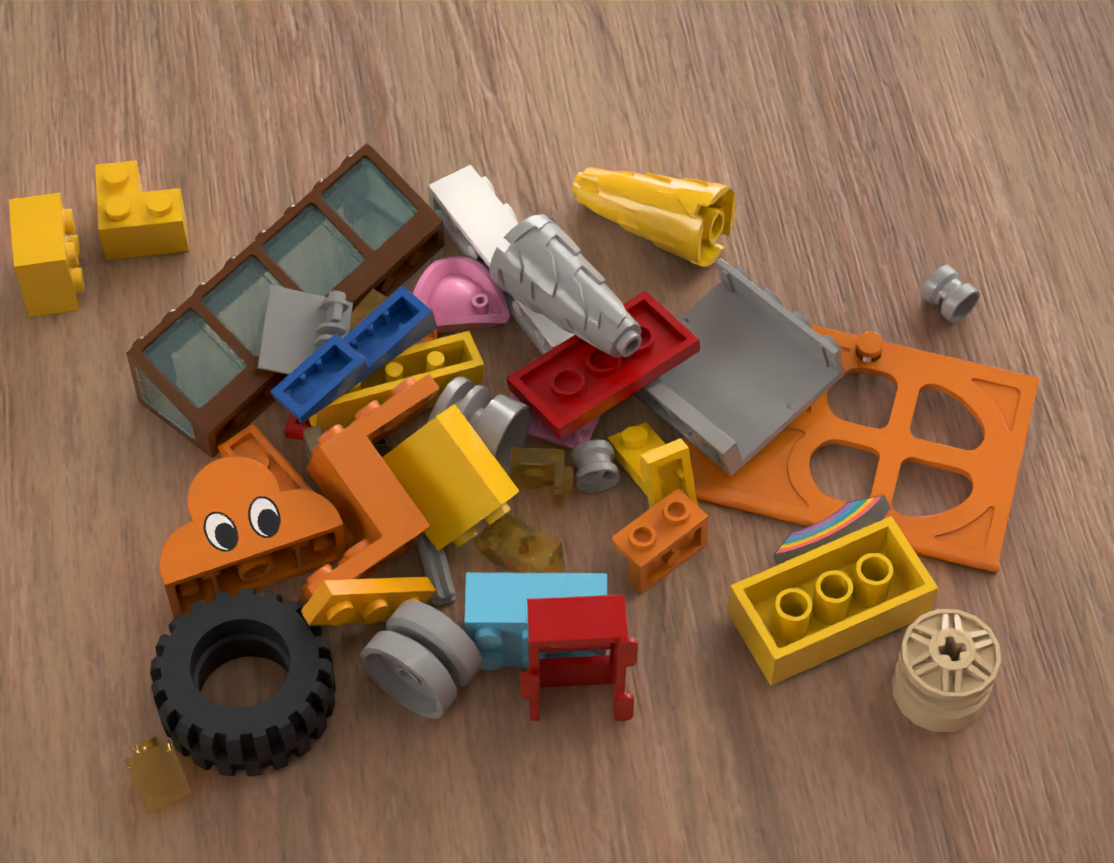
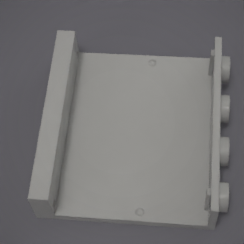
M719 257L715 262L721 282L678 318L686 328L699 338L700 351L638 390L634 395L732 477L844 376L845 371L840 356L842 350L833 338L826 334L820 336L812 329L808 320L797 311L789 312L782 306L779 298L770 289L764 288L761 290L753 284L751 277L743 268L737 265L733 268Z

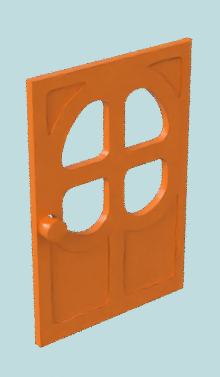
M810 324L812 329L820 336L826 334L833 338L842 350L840 356L845 375L839 380L850 374L867 373L887 378L895 384L896 395L889 422L884 428L878 429L855 424L835 416L827 401L828 393L834 386L832 385L732 477L684 438L683 442L689 447L697 500L806 527L817 524L833 515L847 502L831 498L818 489L810 473L809 463L812 456L822 447L833 444L871 452L878 458V467L869 498L885 495L891 509L883 519L892 516L916 554L997 573L1000 568V554L1039 378L884 342L878 333L872 331L864 332L859 336ZM863 357L871 358V362H864ZM926 389H934L960 402L980 425L983 432L982 444L974 450H964L914 437L910 431V426L919 393ZM908 462L959 473L967 477L971 484V494L963 503L939 514L917 517L904 516L897 513L892 507V499L900 468Z

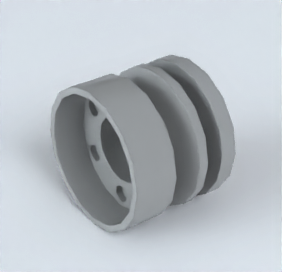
M456 377L439 396L431 411L428 422L455 404L507 475H509L521 453L531 422L529 405L504 394L497 395L490 401L488 387L483 385L474 386L472 380L465 377Z

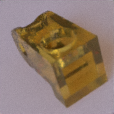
M507 513L491 525L488 524L475 538L476 547L485 558L496 565L504 566L511 573H562L566 569L561 542Z

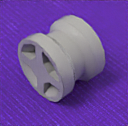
M590 440L580 443L571 451V463L578 470L575 474V482L580 491L600 493L613 488L619 482L618 468L612 464L615 453L610 442Z

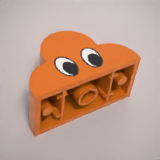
M242 456L224 457L209 463L194 477L187 496L191 522L178 528L167 539L160 555L159 566L171 611L175 618L179 614L182 616L189 614L188 606L200 599L203 600L204 604L215 600L213 595L215 593L227 590L228 596L240 594V589H255L256 591L318 570L322 567L319 562L321 560L313 550L325 553L334 547L336 556L326 564L338 563L345 557L344 553L346 552L344 527L337 509L324 496L305 489L281 491L273 473L262 463Z

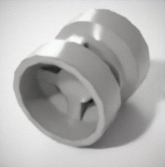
M944 265L937 269L926 280L920 292L921 297L930 305L941 307L942 316L951 324L964 319L974 309L981 295L973 285L969 283L962 284L959 273L950 265Z

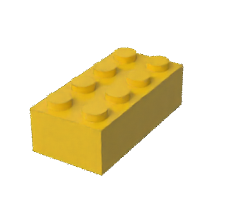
M892 516L730 585L727 614L770 686L913 623L919 616L932 611L938 586Z

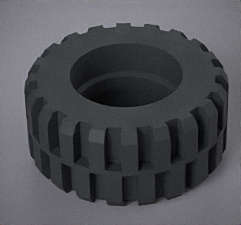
M240 589V594L228 596L226 590L213 594L215 600L204 604L203 600L200 599L188 606L190 614L186 617L179 614L168 625L171 635L163 634L160 636L155 647L157 657L151 660L150 675L153 682L151 689L161 724L167 737L172 738L174 748L183 757L192 755L194 764L205 770H209L212 765H216L220 775L233 777L236 770H246L247 777L262 775L261 768L273 765L276 771L288 766L287 758L295 754L298 758H301L311 749L309 740L311 737L316 740L321 738L327 728L326 718L332 716L335 706L334 692L336 691L331 651L327 638L322 636L321 626L308 625L301 613L303 607L294 600H289L287 604H284L282 595L271 591H266L264 596L256 595L255 589ZM249 656L266 658L276 662L288 672L281 688L272 697L255 706L226 708L210 702L200 694L205 681L211 673L222 664L236 658Z

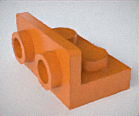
M680 489L671 492L612 537V545L628 560V584L640 596L707 545L709 516Z

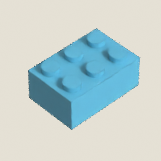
M466 573L465 633L475 643L482 656V667L480 669L489 671L502 667H524L528 669L527 599L607 595V573ZM606 650L566 651L554 654L544 652L540 653V658L606 655Z

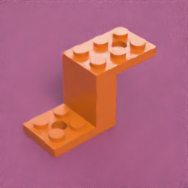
M430 374L417 382L413 376L407 378L391 391L393 396L382 405L377 400L372 401L354 415L356 420L348 427L343 429L340 424H337L317 439L319 444L311 450L313 456L306 470L324 496L335 506L342 521L358 543L344 553L345 557L337 563L338 567L333 569L328 563L306 579L307 583L300 588L303 594L297 601L302 607L305 606L324 580L367 579L414 547L430 528L428 521L373 446L424 412L440 389Z

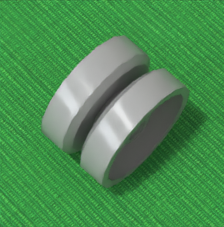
M405 600L386 621L387 631H379L361 651V662L369 676L396 702L423 717L438 719L457 698L456 687L463 688L482 667V656L470 637L449 617L422 602Z

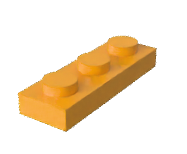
M428 577L324 580L302 608L301 613L308 625L331 624L332 626H338L347 623L365 622L367 624L387 621L405 600H416L426 604L436 590Z

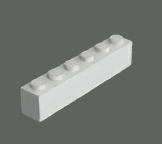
M470 164L428 185L430 207L443 220L444 230L466 257L480 262L489 270L496 248L498 247L502 252H506L511 244L503 237L518 223L512 208L507 203L502 204L496 197L494 188L488 178L485 176L480 177ZM503 291L510 314L542 354L575 335L564 331L543 314L533 312L513 296Z

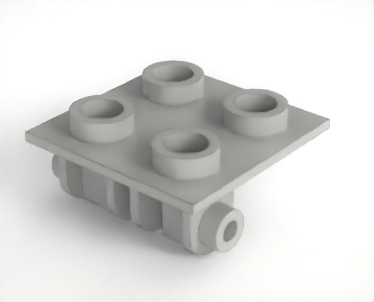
M269 285L257 368L289 375L335 333L343 339L350 330L353 303L346 301V294L341 291H330L328 297Z

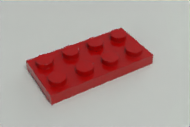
M647 291L640 293L623 304L625 310L640 325L642 331L640 335L642 342L631 356L612 357L575 334L506 377L508 389L522 403L529 405L530 411L560 441L700 351L699 338Z

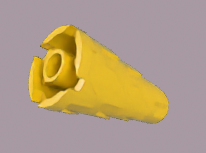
M589 167L584 172L581 171L576 175L572 186V192L576 195L579 204L619 224L625 231L652 241L656 247L702 267L712 265L722 253L725 246L716 243L720 234L730 236L736 211L735 192L729 190L731 187L696 179L683 178L682 180L648 172L643 175L629 171H609Z

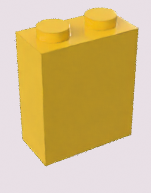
M455 404L437 415L382 457L430 524V528L425 534L437 551H440L452 541L457 548L462 546L479 533L475 525L482 519H485L489 525L494 523L511 510L506 502L519 492L518 488Z

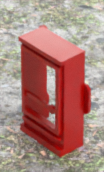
M625 594L527 599L528 671L520 674V696L524 699H529L530 721H539V687L611 684L614 718L618 721L632 719L634 696L625 694L626 667L637 664L638 640L628 638ZM610 649V655L540 658V653L544 652L554 654L566 651Z

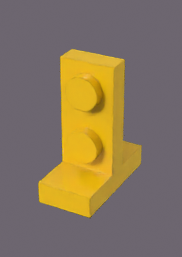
M647 422L628 427L622 432L607 437L608 442L614 448L616 460L647 495L649 508L676 489H680L698 506L689 447L681 438L665 444Z

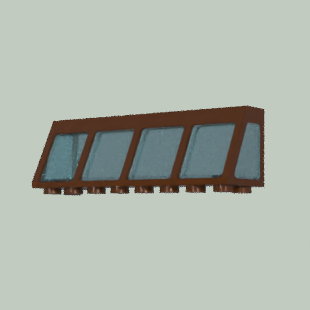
M366 143L356 153L348 155L341 165L326 179L319 180L312 188V191L301 201L289 206L283 216L270 228L259 232L246 249L239 255L232 256L225 263L223 269L208 282L201 283L194 290L192 296L177 309L170 310L164 316L161 323L146 336L139 337L132 344L126 355L138 402L211 458L215 457L219 453V445L246 428L276 401L270 391L288 376L287 374L257 368L269 285L328 297L330 291L344 292L346 294V301L353 303L349 330L351 332L444 247L443 220L372 146Z

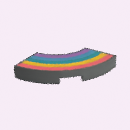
M885 495L846 502L842 508L823 521L791 532L773 554L777 565L881 521L891 509Z

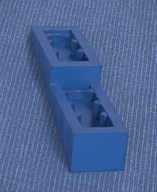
M402 285L343 339L335 333L270 391L272 397L301 423L305 422L437 329L433 311Z

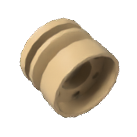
M937 609L919 616L907 628L892 677L893 697L901 713L915 725L933 732H955L971 726L984 712L1001 664L1000 644L991 628L977 616L958 609Z

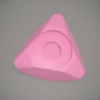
M447 257L433 262L423 272L413 292L419 300L433 311L437 333L481 330L504 324L510 317L503 291L492 281L490 271L480 262L469 257Z

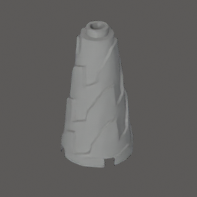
M545 214L531 216L517 224L503 237L511 245L505 253L498 247L496 248L489 269L492 281L501 290L513 296L533 312L543 314L564 331L576 334L584 341L612 357H629L636 352L642 342L640 325L625 310L617 295L604 283L606 279L580 253L582 250L553 218H548Z

